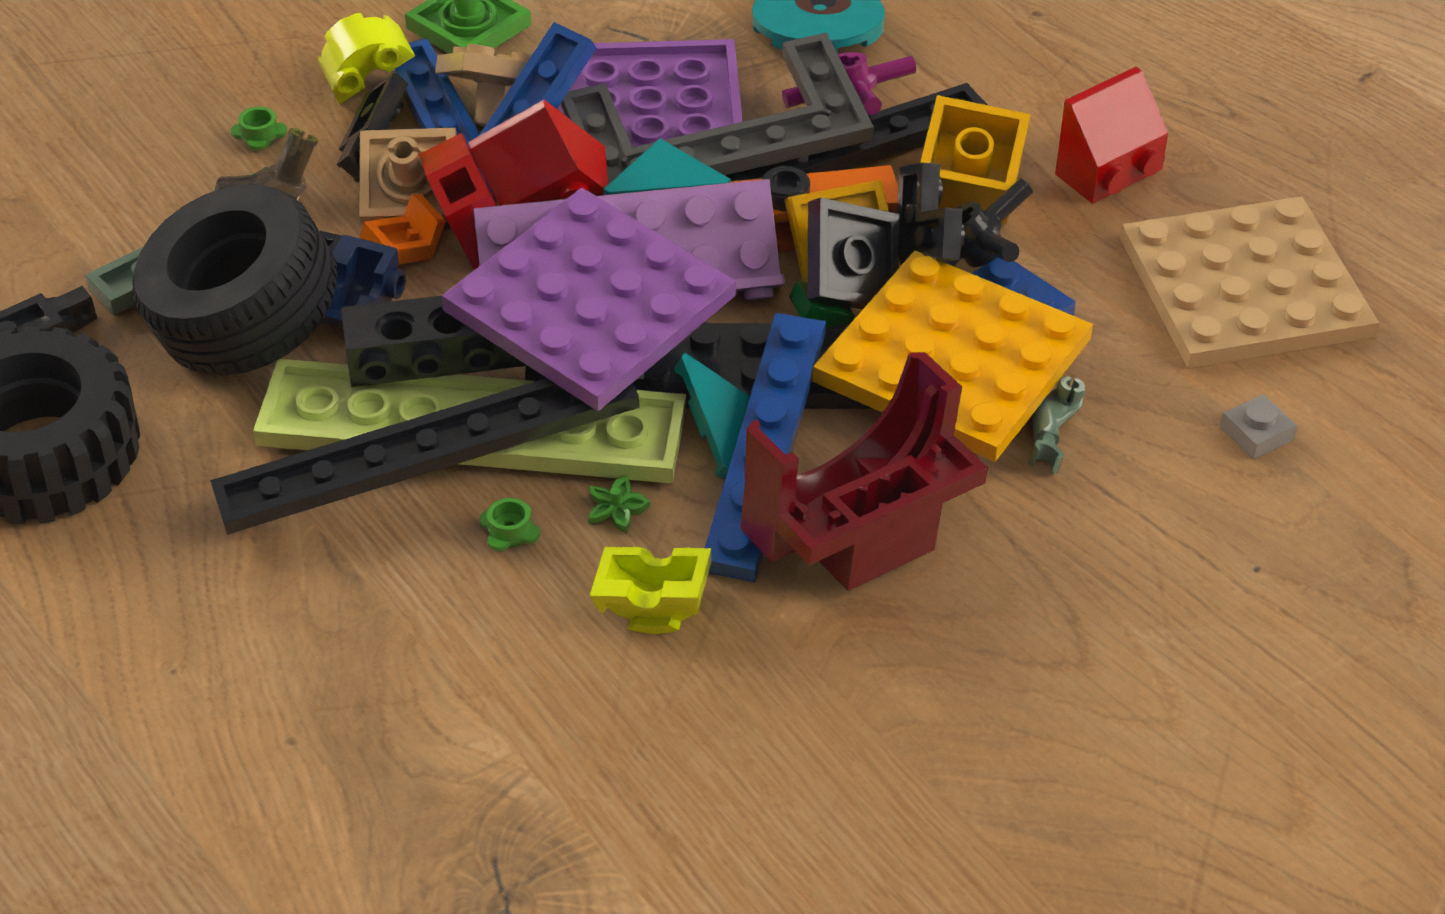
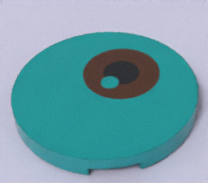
M755 0L752 7V28L756 34L762 33L772 39V46L783 50V42L827 32L838 54V48L859 43L861 46L867 47L874 43L884 31L885 9L880 0Z

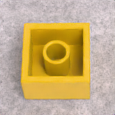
M937 95L920 163L940 164V180L943 186V193L938 208L955 209L967 202H977L985 211L1017 181L1031 114ZM1009 215L1001 223L1007 224Z

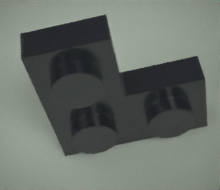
M922 162L899 167L897 214H899L900 265L914 251L942 262L960 260V250L965 240V230L962 225V209L946 207L938 209L943 193V186L940 180V164Z

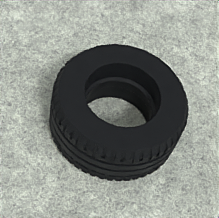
M244 184L225 187L202 195L182 206L165 219L151 234L139 253L134 269L132 295L139 313L167 353L178 364L205 374L225 376L247 373L267 366L288 355L307 340L320 325L332 303L337 283V264L325 239L299 200L287 192L272 187Z

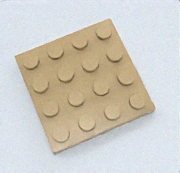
M1302 196L1126 223L1121 226L1120 241L1187 368L1376 338L1379 321Z

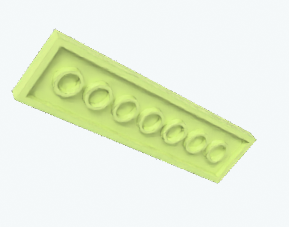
M278 359L253 429L255 446L311 450L535 381L457 374L351 387L347 364ZM637 390L640 408L459 464L616 479L627 476L628 480L673 484L686 412V394Z

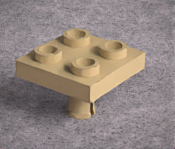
M467 44V47L455 46L453 47V53L437 55L435 74L474 80V82L478 83L472 121L476 125L486 126L504 98L505 87L513 85L532 54L511 52V55L497 54V56H494L495 48L476 44Z
M456 128L360 131L359 218L361 225L365 221L404 216L410 196L419 193L440 213L445 223L448 222L427 180L419 154L456 136Z

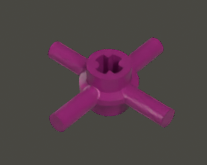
M847 52L838 54L869 115L877 114L882 107L880 99L871 91L876 84L916 73V64L912 56L868 67L867 57L862 53ZM798 87L782 90V99L786 108L805 104Z

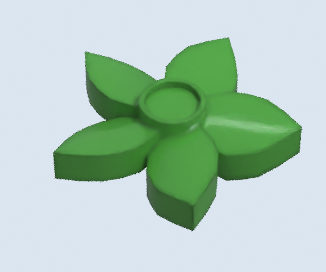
M627 476L615 480L610 490L604 487L589 486L590 497L598 503L589 514V524L605 521L612 516L614 526L620 531L627 533L631 523V515L641 514L650 507V501L645 496L637 492H631V485Z

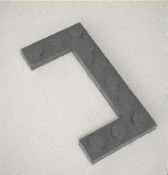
M826 32L783 42V58L807 107L664 141L719 173L729 175L872 141L874 126ZM606 83L568 91L561 102L564 115L605 146L608 184L654 144L631 146Z

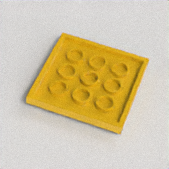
M914 251L813 366L812 382L883 413L897 389L908 354L925 352L962 386L954 436L971 452L996 462L1091 340L1093 324L952 265L937 261L933 257L924 256L923 253Z

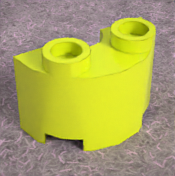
M355 13L339 20L326 32L324 37L327 42L322 50L321 57L318 56V62L340 105L366 88L364 79L371 71L381 69L390 73L415 57V54L400 26L389 16L383 15V19L378 17L364 18L362 13Z
M604 547L589 596L602 614L609 608L616 615L630 620L627 629L631 631L654 635L676 632L680 629L681 621L692 615L696 616L698 613L711 565V548H673L670 557L659 559L655 558L649 550L642 547Z

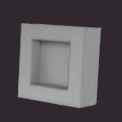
M1262 394L1224 412L1220 428L1250 457L1255 459L1293 441L1297 425Z

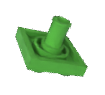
M427 0L405 13L406 29L423 39L428 38L430 43L449 54L453 53V47H467V44L496 48L531 26V11L513 0Z

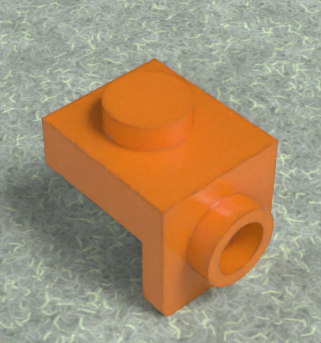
M421 193L412 194L404 216L365 221L359 238L397 248L399 265L431 260L434 257L445 220Z

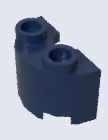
M343 234L332 253L337 264V283L331 306L321 322L343 328L341 307L390 302L392 298L397 300L402 296L406 285V272L398 269L397 248Z

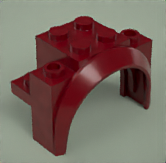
M913 352L908 354L897 389L891 401L868 431L833 459L801 474H798L799 458L793 452L785 455L760 429V422L757 419L752 421L746 428L745 485L740 529L771 562L797 552L808 565L819 561L847 591L935 550L942 504L985 484L988 467L954 436L962 386L927 353Z

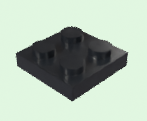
M821 197L809 201L807 300L863 310L899 269V214Z

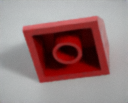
M1135 66L1064 101L1055 175L1092 204L1112 194H1116L1146 177L1156 174L1163 168L1168 130L1142 70Z
M545 99L469 141V150L500 206L563 200L569 198L580 188H584L595 196H602L603 189L608 185L605 146Z

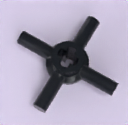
M1019 178L985 211L977 202H967L955 208L962 209V225L965 230V240L960 250V260L963 258L968 266L976 268L990 263L996 257L1006 262H1013L1018 258L1019 246L1003 238L999 232L1001 222L1033 193L1032 188L1026 181ZM960 260L945 261L944 263L955 266Z

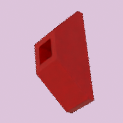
M460 133L420 153L419 157L438 203L472 268L475 270L480 265L473 210L474 208L498 205L469 150L463 134Z

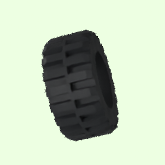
M25 327V332L11 334L10 330L0 332V517H5L6 522L10 524H25L26 519H38L40 523L56 521V515L69 512L70 516L85 510V504L94 500L98 503L107 497L112 491L111 485H119L130 471L129 465H132L137 458L140 448L138 442L140 429L126 370L119 363L118 357L110 349L103 345L99 346L98 341L82 333L75 337L70 330L54 327L52 332L43 331L41 327ZM61 417L57 421L38 429L23 432H4L8 428L29 419Z

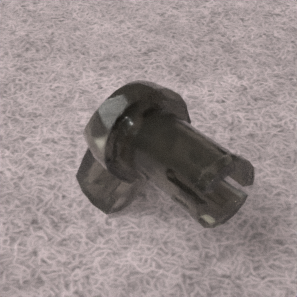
M290 128L276 165L264 167L252 175L219 177L215 185V191L225 187L244 184L265 185L287 192L298 199L307 187L306 180L302 175L313 149L318 143V139L311 134L306 139L304 138L305 131Z

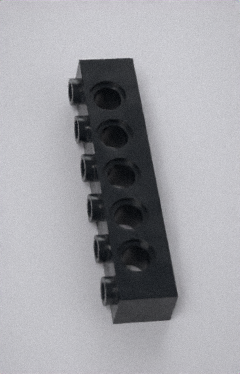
M442 296L341 307L351 387L528 366L443 311Z

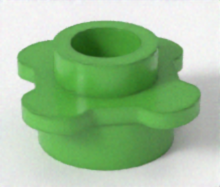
M261 106L244 110L239 115V124H235L231 128L232 137L242 139L252 150L265 149L273 144L274 139L282 138L287 134V126L284 123H277L274 111Z
M503 498L494 502L488 510L484 511L480 515L479 521L480 526L488 531V546L495 551H504L507 548L517 547L522 543L532 544L536 542L540 537V528L532 524L531 507L516 498Z

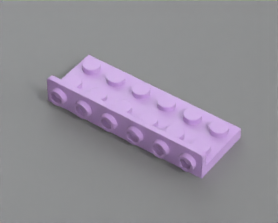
M770 179L597 196L736 281V293L744 292L745 301L773 298V289H779L785 285V276L780 274ZM566 199L474 208L479 265L481 266Z

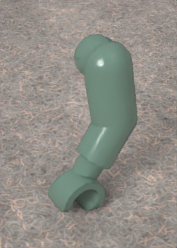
M1071 376L1062 377L1057 384V388L1045 397L1032 414L1034 447L1028 460L1029 465L1034 466L1035 461L1043 460L1052 465L1051 473H1058L1064 457L1062 451L1057 447L1059 443V428L1079 411L1083 405L1082 397L1085 396V384L1076 377L1072 387L1069 386Z

